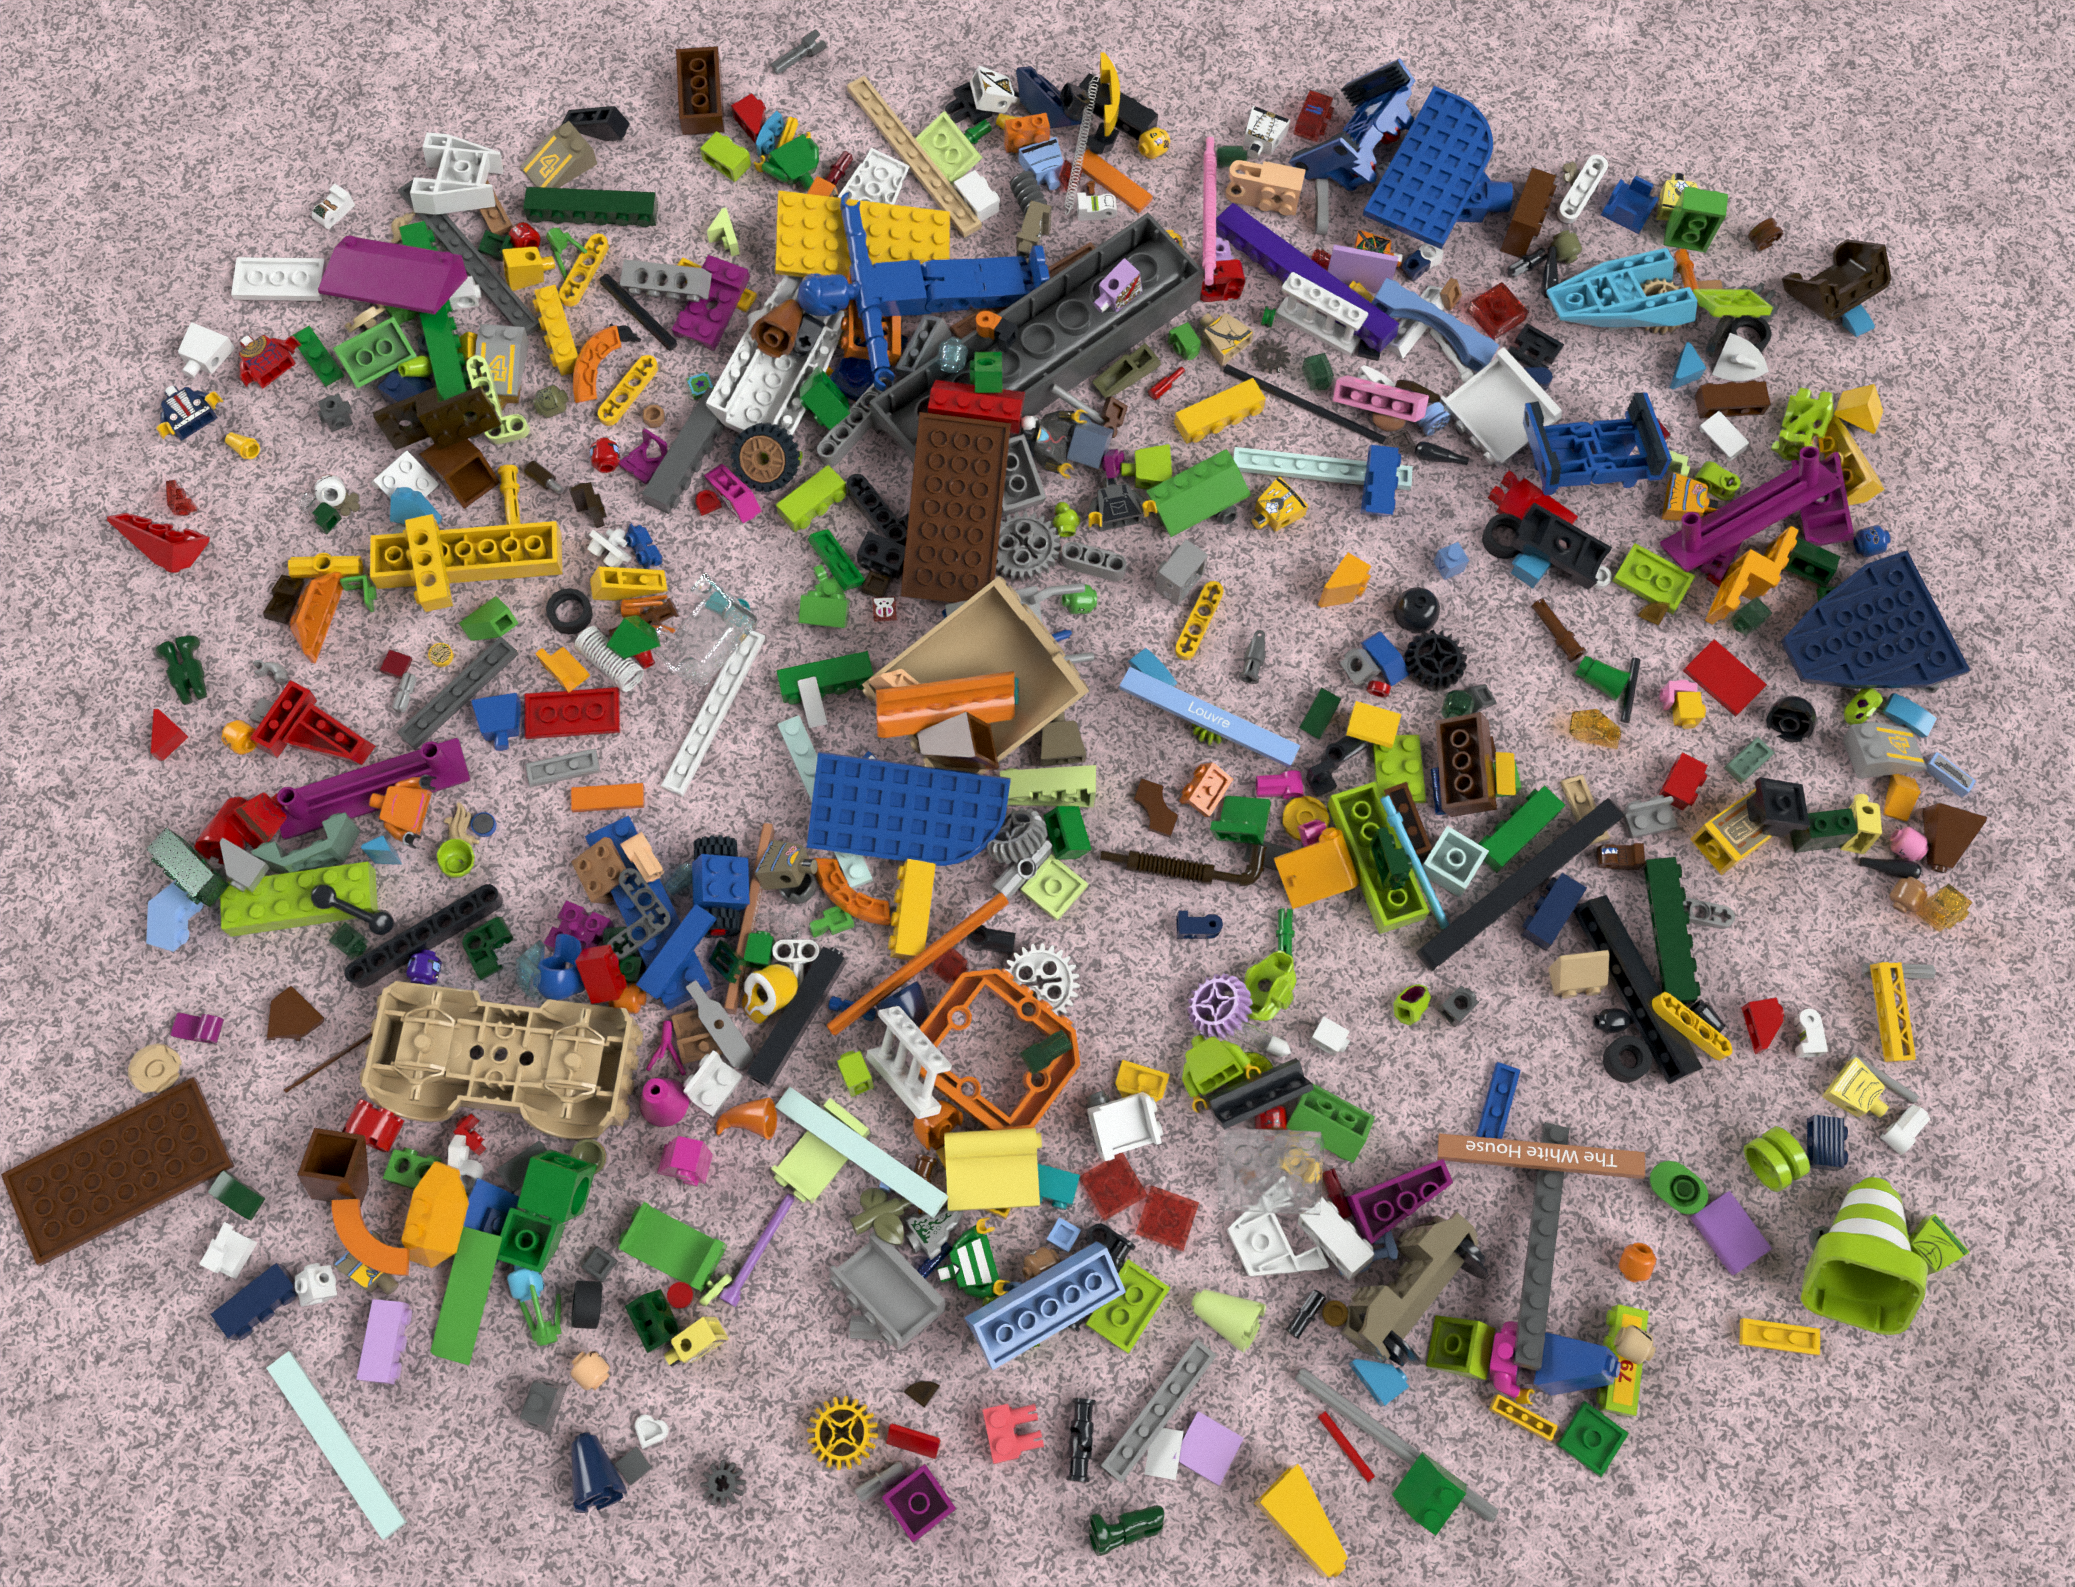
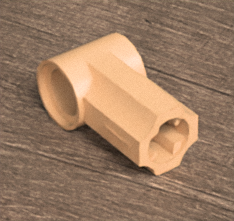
M642 832L620 844L630 862L635 864L647 883L657 880L664 873L662 866L652 853V848Z

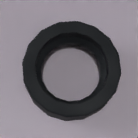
M1742 315L1740 318L1736 317L1727 330L1726 340L1729 333L1738 336L1737 329L1739 327H1750L1760 335L1761 341L1753 345L1762 353L1771 340L1772 332L1770 325L1762 317L1755 318L1749 315Z
M1503 513L1489 520L1482 534L1484 548L1489 554L1496 558L1508 559L1515 557L1521 552L1512 546H1502L1492 536L1493 529L1498 526L1509 527L1516 533L1521 522L1520 518L1513 514Z
M567 588L557 591L549 598L546 606L547 617L553 628L560 633L568 635L576 634L586 629L593 616L588 598L577 589ZM569 600L581 603L583 613L578 619L572 622L558 620L556 610L561 603Z

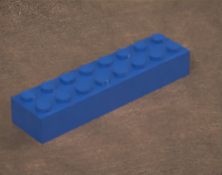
M629 815L585 836L589 847L604 837L611 838L625 868H633L638 871L635 864L630 862L620 845L638 834ZM629 875L624 884L630 883L635 891L631 892V895H634L637 890L645 886L642 884L639 888L635 883L637 876L631 877ZM660 878L647 884L669 912L671 922L666 930L638 949L647 969L681 924ZM620 884L611 890L627 927L643 917ZM643 893L638 897V903L641 906H648L652 902V897L648 893ZM658 904L652 910L645 912L646 915L652 912L655 917L654 924L659 923L663 925L665 923L664 918L666 916H660L655 908L659 907ZM637 927L632 931L634 940L640 941L646 936L644 928ZM695 951L691 953L661 994V999L667 1010L693 999L686 986L697 980L704 992L713 989Z

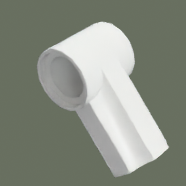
M1914 1104L1911 1105L1897 1122L1892 1123L1886 1129L1888 1132L1885 1135L1882 1134L1880 1138L1899 1155L1904 1154L1915 1143L1916 1135L1930 1120L1928 1113L1921 1107Z

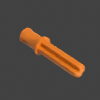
M1686 249L1677 250L1674 254L1677 262L1676 270L1681 275L1684 288L1690 287L1693 292L1694 289H1699L1693 271L1694 263L1690 260L1689 252Z

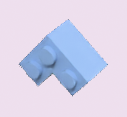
M175 880L149 900L146 944L172 952L182 944H185L190 934L188 920L197 912H200L204 905V899L202 898L203 888Z

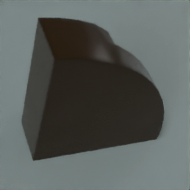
M920 1381L910 1385L904 1393L925 1408L940 1385L931 1381Z

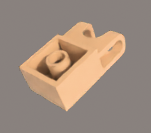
M1236 160L1229 169L1231 182L1226 188L1225 195L1233 203L1253 206L1262 211H1276L1286 216L1296 215L1306 170L1263 161L1262 165ZM1236 170H1242L1245 175L1236 173ZM1238 189L1242 192L1235 195L1231 191Z

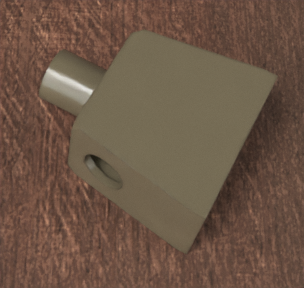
M1064 711L1054 718L1051 723L1043 727L1041 767L1083 763L1086 760V751L1077 723L1074 720L1065 721Z

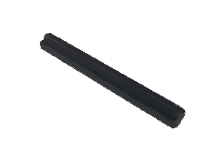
M604 274L600 277V284L667 350L672 351L677 347V341L609 274Z

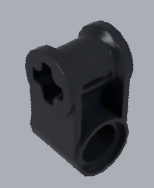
M1068 82L1063 86L1060 100L1064 113L1070 119L1080 121L1084 108L1090 104L1088 92Z
M804 312L794 347L790 353L800 358L811 351L825 323Z

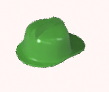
M1668 1160L1660 1162L1650 1173V1184L1653 1191L1680 1213H1698L1708 1202L1709 1193L1706 1185L1684 1165Z

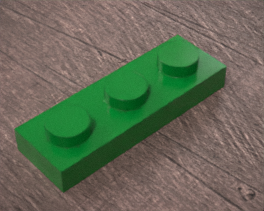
M310 325L291 335L302 345L297 348L325 387L344 377L343 372Z
M829 529L810 534L808 538L809 543L844 591L863 585L864 577Z

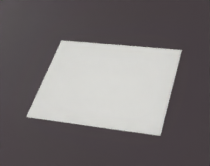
M1163 1428L1149 1446L1145 1475L1176 1480L1184 1431Z

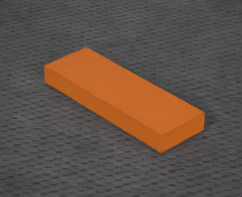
M643 783L571 787L572 812L644 808Z

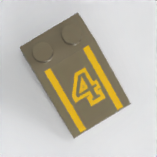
M568 121L550 132L520 168L536 187L560 188L597 165L593 148Z

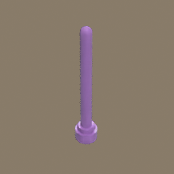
M787 1194L782 1200L731 1285L728 1284L720 1292L718 1297L733 1307L737 1306L741 1299L739 1297L741 1294L740 1289L794 1202L792 1194Z

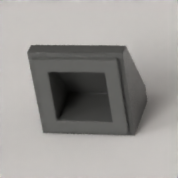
M1486 684L1471 687L1462 694V698L1471 713H1478L1497 704Z

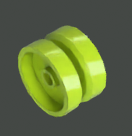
M1775 1126L1763 1133L1762 1138H1756L1744 1146V1155L1748 1165L1763 1185L1771 1191H1782L1791 1185L1792 1180L1796 1181L1810 1171L1809 1160L1803 1148L1782 1127Z

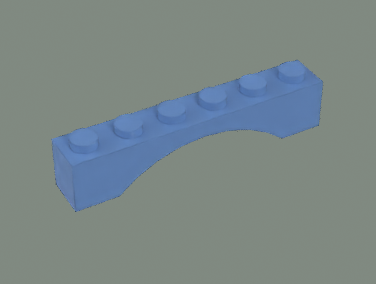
M1386 278L1371 302L1391 318L1412 319L1432 327L1451 343L1461 363L1476 372L1481 371L1490 363L1499 347V344L1495 343L1490 337L1480 334L1472 326L1462 323L1455 316L1447 314L1435 304L1419 297L1417 293L1402 287L1395 280Z

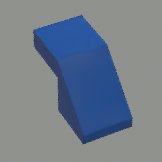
M1378 631L1361 642L1363 649H1366L1376 665H1379L1386 684L1392 687L1410 675L1407 672L1402 655L1382 632Z

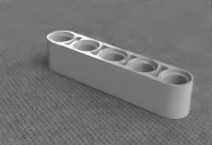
M886 377L878 378L886 385V388L895 385L894 381L892 382ZM872 384L850 408V414L833 427L817 446V451L823 465H829L830 467L837 465L870 429L872 423L870 407H868L870 405L869 402L884 391L877 390L874 384ZM855 420H862L859 423H854ZM847 435L845 439H839L841 436ZM826 452H833L831 455H824Z

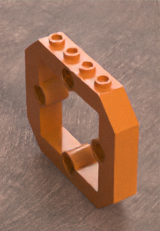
M998 968L961 973L920 1025L919 1029L937 1048L950 1030L959 1032L970 1025L972 1015L967 1007L984 987L1010 1007L1018 1021L1022 1023L1029 1022L1059 1046L1058 1050L1044 1068L1035 1067L1028 1069L1024 1073L1022 1082L1027 1091L1008 1116L980 1095V1082L972 1076L958 1078L951 1071L938 1073L934 1083V1088L988 1130L1034 1128L1080 1066L1076 1030L1071 1026L1073 1024L1071 1020L1062 1014L1060 1016L1056 1015L1051 1011L1053 1007L1043 999L1037 1000L1032 996L1034 992L1024 984L1019 986L1013 981L1014 976L1005 969L1000 971ZM1024 1003L1032 1006L1033 1013L1031 1016H1025L1022 1013L1021 1009ZM954 1012L963 1014L964 1022L962 1025H956L952 1021ZM921 1066L919 1076L925 1080L927 1071ZM1034 1073H1038L1042 1077V1083L1039 1087H1035L1031 1083V1076ZM964 1082H968L973 1086V1093L970 1096L963 1095L961 1091V1086Z

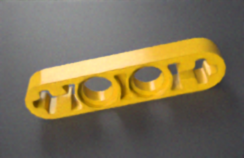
M594 234L588 239L584 246L587 253H580L559 291V297L563 305L568 307L575 306L582 298L609 249L608 240L603 234ZM600 242H602L603 245H598L597 248H595V244H599ZM588 258L595 260L592 265L583 264ZM578 275L585 277L584 281L579 283L575 282L574 278ZM572 292L574 296H569L567 299L565 295H570Z
M641 356L599 407L598 417L603 425L612 426L616 424L658 371V364L653 356ZM651 363L652 367H651V368H650V367H646L645 370H644V366H643V365H644V364L649 365V364ZM637 378L641 380L638 386L629 385L632 379ZM619 395H626L628 397L623 403L616 401ZM612 411L613 416L605 418L604 413L609 414Z
M1210 581L1205 584L1177 641L1175 653L1181 660H1190L1194 657L1221 602L1224 589L1217 581ZM1214 588L1217 590V594H1214L1210 602L1208 600L1209 594ZM1200 607H1207L1210 610V614L1201 616L1198 613V609ZM1198 626L1201 629V633L1192 635L1188 630L1189 627ZM1189 639L1191 641L1190 651L1183 653L1181 647H1185Z
M1664 992L1653 998L1652 1007L1654 1011L1712 1058L1720 1061L1732 1054V1045L1726 1037L1671 994Z

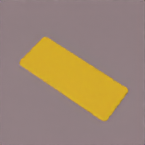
M1496 752L1497 794H1516L1514 753Z

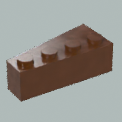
M1532 167L1502 243L1501 252L1518 258L1526 255L1533 236L1538 237L1557 187V185L1553 184L1556 175Z

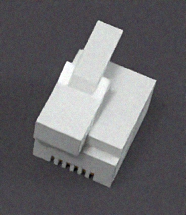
M224 1222L216 1240H211L210 1246L199 1264L215 1273L220 1271L236 1279L258 1242L232 1230L233 1226Z

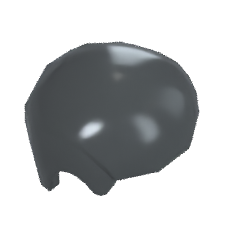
M806 873L798 887L781 888L778 890L787 902L803 904L814 896L817 883L812 874Z

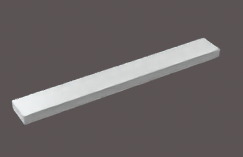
M745 627L743 628L661 784L662 789L681 797L684 796L765 640V635Z

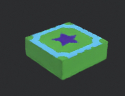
M708 372L686 378L694 400L700 399L708 387L714 389Z

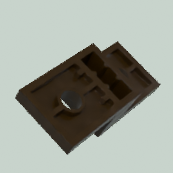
M481 386L446 400L443 399L438 389L434 387L373 412V418L395 451L429 437L432 438L437 448L441 450L502 425L500 417ZM467 411H473L476 413L472 417H467L464 415ZM403 420L411 422L408 426H402L399 423Z

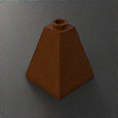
M1942 803L1923 808L1924 835L1928 840L1927 845L1929 846L1926 853L1927 865L1932 866L1931 870L1938 873H1946L1947 870L1953 869L1986 823L1987 817Z

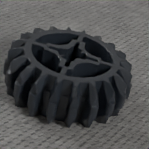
M1434 629L1429 634L1424 631L1420 636H1415L1413 642H1409L1408 650L1404 654L1406 657L1404 662L1406 666H1409L1407 672L1409 674L1414 673L1411 678L1412 681L1419 679V687L1423 686L1424 683L1428 684V690L1435 685L1437 691L1441 690L1442 686L1447 690L1451 684H1457L1458 680L1463 677L1464 670L1467 667V663H1465L1467 655L1462 654L1465 650L1464 647H1458L1459 639L1453 641L1452 633L1446 637L1443 630L1438 635ZM1430 646L1428 653L1418 655L1421 649ZM1453 664L1452 670L1441 674L1443 667Z

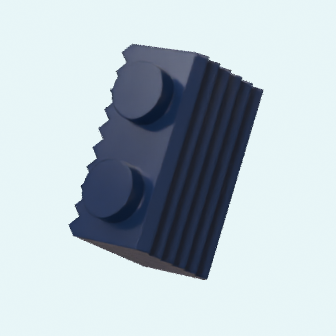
M1813 1115L1807 1118V1158L1810 1168L1839 1171L1847 1164L1848 1152L1844 1150V1141L1848 1137V1128L1844 1126V1118Z

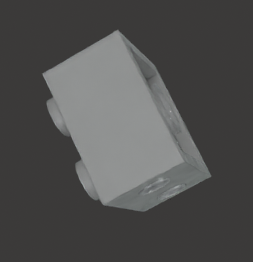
M1187 539L1181 545L1177 544L1171 552V558L1167 562L1164 560L1157 569L1158 576L1155 580L1157 583L1155 591L1178 606L1204 575L1208 554Z

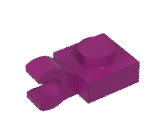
M1109 449L1103 457L1102 468L1106 471L1107 478H1116L1120 473V464L1125 460L1124 450L1118 452V449Z

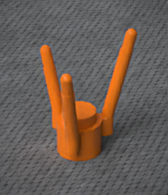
M667 595L623 599L621 602V615L623 618L643 615L644 607L663 605V602L659 600L667 599ZM652 625L653 628L672 633L675 632L674 628L665 625Z

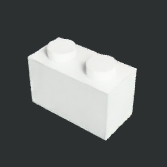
M975 170L954 182V189L981 222L999 212L1000 198L998 194L988 187L986 179L983 176L980 177Z

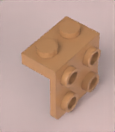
M604 837L571 861L591 903L607 904L613 901L614 897L611 890L620 884V873L626 869L611 838Z

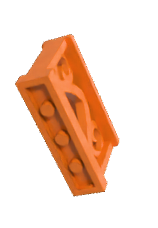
M850 271L846 277L848 284L852 283ZM849 300L847 308L841 310L844 311V317L841 320V330H844V336L841 339V349L844 350V358L853 357L869 360L867 347L856 346L853 341L854 337H859L861 339L859 344H863L866 339L862 320L858 317L856 305L854 306L856 301ZM884 316L882 318L887 319V322H882V328L887 333V335H884V338L888 343L887 354L889 364L896 366L901 356V316Z

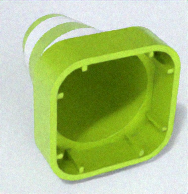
M1868 1177L1850 1187L1829 1232L1818 1240L1805 1268L1801 1302L1808 1310L1817 1315L1877 1334L1896 1335L1909 1328L1925 1298L1928 1265L1922 1257L1911 1252L1902 1199L1889 1182L1877 1177Z

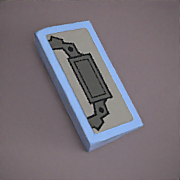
M1938 752L1926 764V772L1961 798L1970 792L1976 780Z

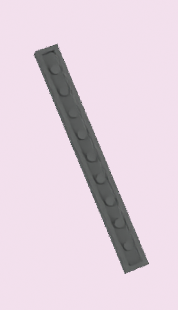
M412 180L397 190L414 211L410 195L413 184ZM416 213L422 221H425L427 227L433 230L436 238L448 252L462 255L467 274L473 277L476 284L480 285L481 290L512 326L525 327L527 336L541 328L538 319L446 213Z
M1545 1122L1542 1127L1540 1143L1568 1145L1570 1128ZM1537 1169L1512 1364L1539 1371L1542 1366L1564 1172Z

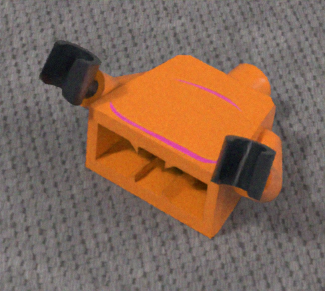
M423 775L422 777H412L399 781L395 786L388 787L385 796L373 793L370 798L369 806L381 810L379 819L384 821V828L394 839L403 842V844L413 849L417 848L413 845L414 839H421L420 833L432 796V792L429 790L434 791L436 787L430 786L431 780L437 779L435 776Z

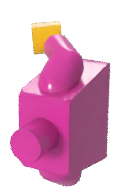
M1508 1321L1503 1324L1501 1332L1495 1333L1490 1363V1381H1493L1494 1387L1498 1391L1515 1398L1517 1404L1532 1405L1533 1402H1530L1529 1394H1534L1535 1392L1531 1388H1519L1517 1386L1519 1366L1512 1365L1518 1322Z

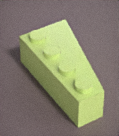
M1096 765L1023 770L1009 768L1005 771H1000V777L1011 778L1007 805L1094 807Z

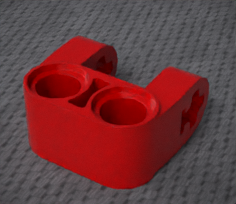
M1238 259L1216 261L1214 273L1217 275H1214L1212 285H1206L1205 281H1203L1200 300L1203 302L1229 301L1228 299L1231 298L1233 300L1238 299L1246 283L1241 261Z

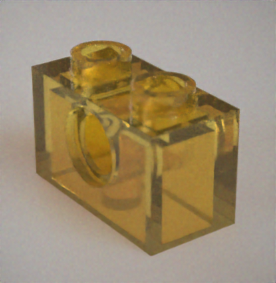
M1948 883L1929 896L1916 914L1940 932L1946 927L1951 929L1957 922H1962L1970 913L1967 909L1973 902Z

